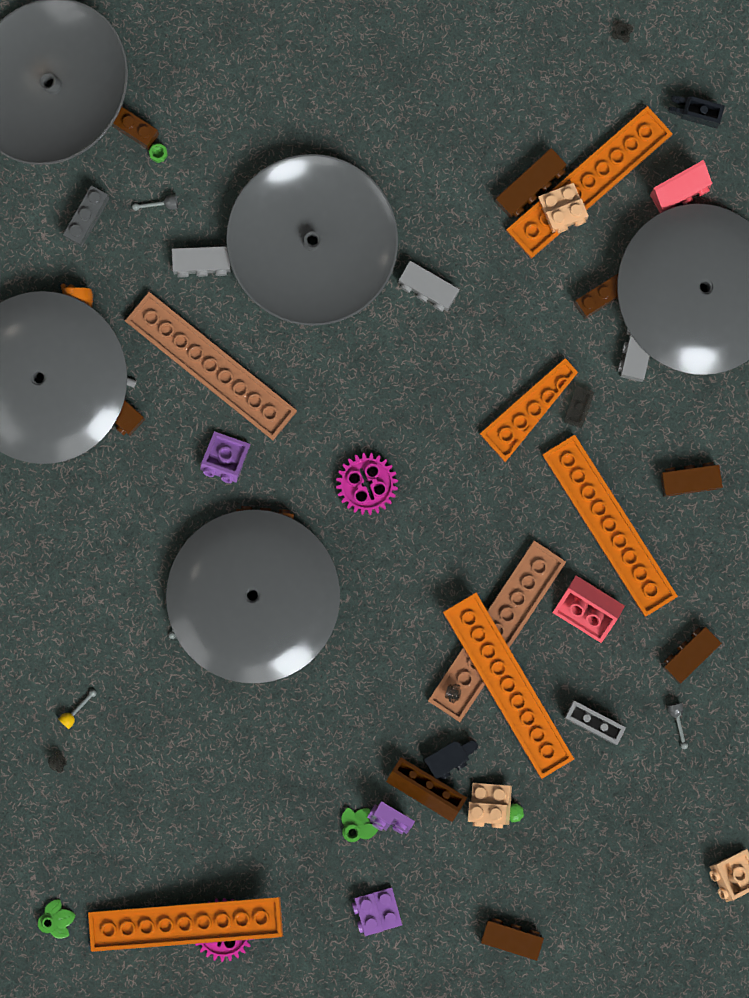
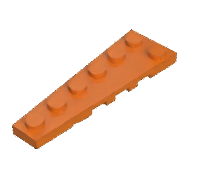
M565 358L480 433V436L504 462L509 459L577 375V370Z

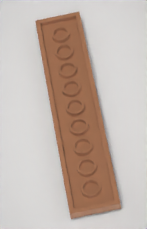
M150 292L125 320L128 325L272 441L296 414V409Z
M536 541L532 543L488 609L490 617L509 648L566 563V561ZM464 648L428 700V702L458 722H461L485 686Z

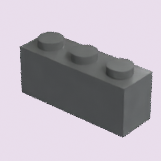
M93 186L89 188L63 234L65 239L81 248L83 247L110 199L108 194Z

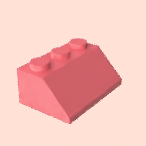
M704 160L653 188L650 197L660 213L672 209L681 203L687 205L693 201L692 197L697 194L703 196L710 191L709 188L712 185V181Z
M576 575L552 613L602 643L618 620L625 605Z

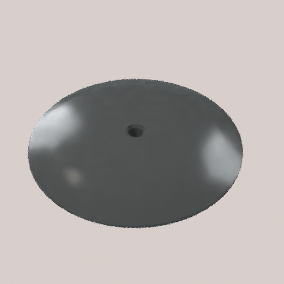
M39 0L14 10L0 21L1 154L15 161L32 165L60 163L72 159L91 148L106 134L114 123L126 94L128 83L127 58L118 33L111 23L95 9L74 0Z
M308 154L288 157L260 171L247 183L237 197L227 227V252L230 265L244 292L254 303L269 314L281 320L300 325L315 326L336 323L366 308L380 294L388 282L398 251V232L395 216L380 187L356 166L344 160L325 155ZM310 236L315 237L317 244L309 245L307 238Z
M689 204L674 207L649 220L638 230L628 244L620 263L617 279L620 311L625 325L634 340L648 355L659 363L683 373L708 375L731 370L749 360V221L740 215L708 204ZM700 284L706 286L705 293L700 290Z
M46 291L29 292L1 302L0 452L20 461L37 464L63 462L87 452L98 444L111 430L125 400L127 366L121 344L115 332L95 309L65 294ZM40 372L44 375L42 383L37 380V375Z
M243 510L213 519L198 529L185 542L170 570L166 590V604L170 624L176 638L196 663L207 671L227 680L241 683H265L282 679L297 672L320 653L330 638L337 621L340 606V587L331 556L320 540L309 529L292 518L279 513L264 510ZM250 591L258 593V598L255 601H250L247 598Z

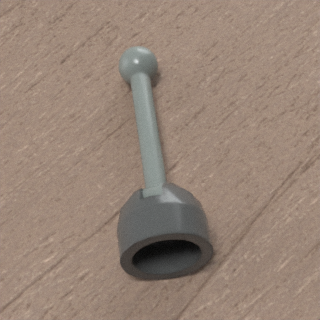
M171 194L162 202L134 203L132 208L137 211L139 208L165 205L166 208L174 210L178 209V199L176 194Z
M679 702L667 705L669 714L675 717L681 738L680 747L687 749L688 744L685 742L680 716L683 713V704Z

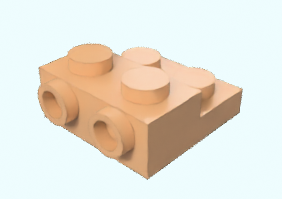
M574 183L538 196L552 233L556 231L562 233L568 230V226L573 224L580 226L586 223L588 213Z
M473 783L471 802H469L468 822H473V826L484 827V823H490L492 828H503V825H509L512 786Z
M747 849L709 866L711 869L709 872L710 877L714 882H717L719 886L718 894L721 899L729 902L749 892V852Z

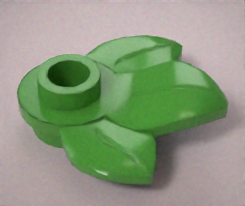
M350 808L344 811L342 814L343 836L347 841L356 842L360 838L370 839L377 833L378 829L373 827L370 819L367 818L370 813L369 808L360 809L356 813ZM350 829L356 830L355 836L349 835Z
M60 899L53 900L45 906L44 914L39 917L37 926L41 932L51 933L55 938L62 939L69 936V931L66 927L73 922L76 915L70 910L62 909ZM45 920L51 922L50 927L44 925Z

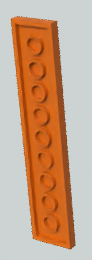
M647 106L551 191L574 183L587 211L669 139L673 133ZM539 201L506 229V232L531 259L560 234L557 231L552 233Z
M573 435L544 453L542 456L644 617L677 598L678 596L577 437Z
M475 592L443 611L442 613L540 779L574 760L478 594Z
M280 897L88 912L91 952L283 937Z

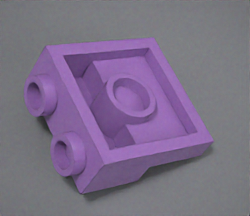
M214 431L200 470L208 477H213L214 475L221 477V480L225 483L237 482L250 444Z
M382 801L379 806L374 805L367 817L376 829L380 831L383 829L387 830L392 825L393 830L400 834H403V832L407 834L415 822Z
M392 887L355 897V902L352 903L354 913H359L361 921H358L357 924L360 933L364 932V935L368 936L402 926Z

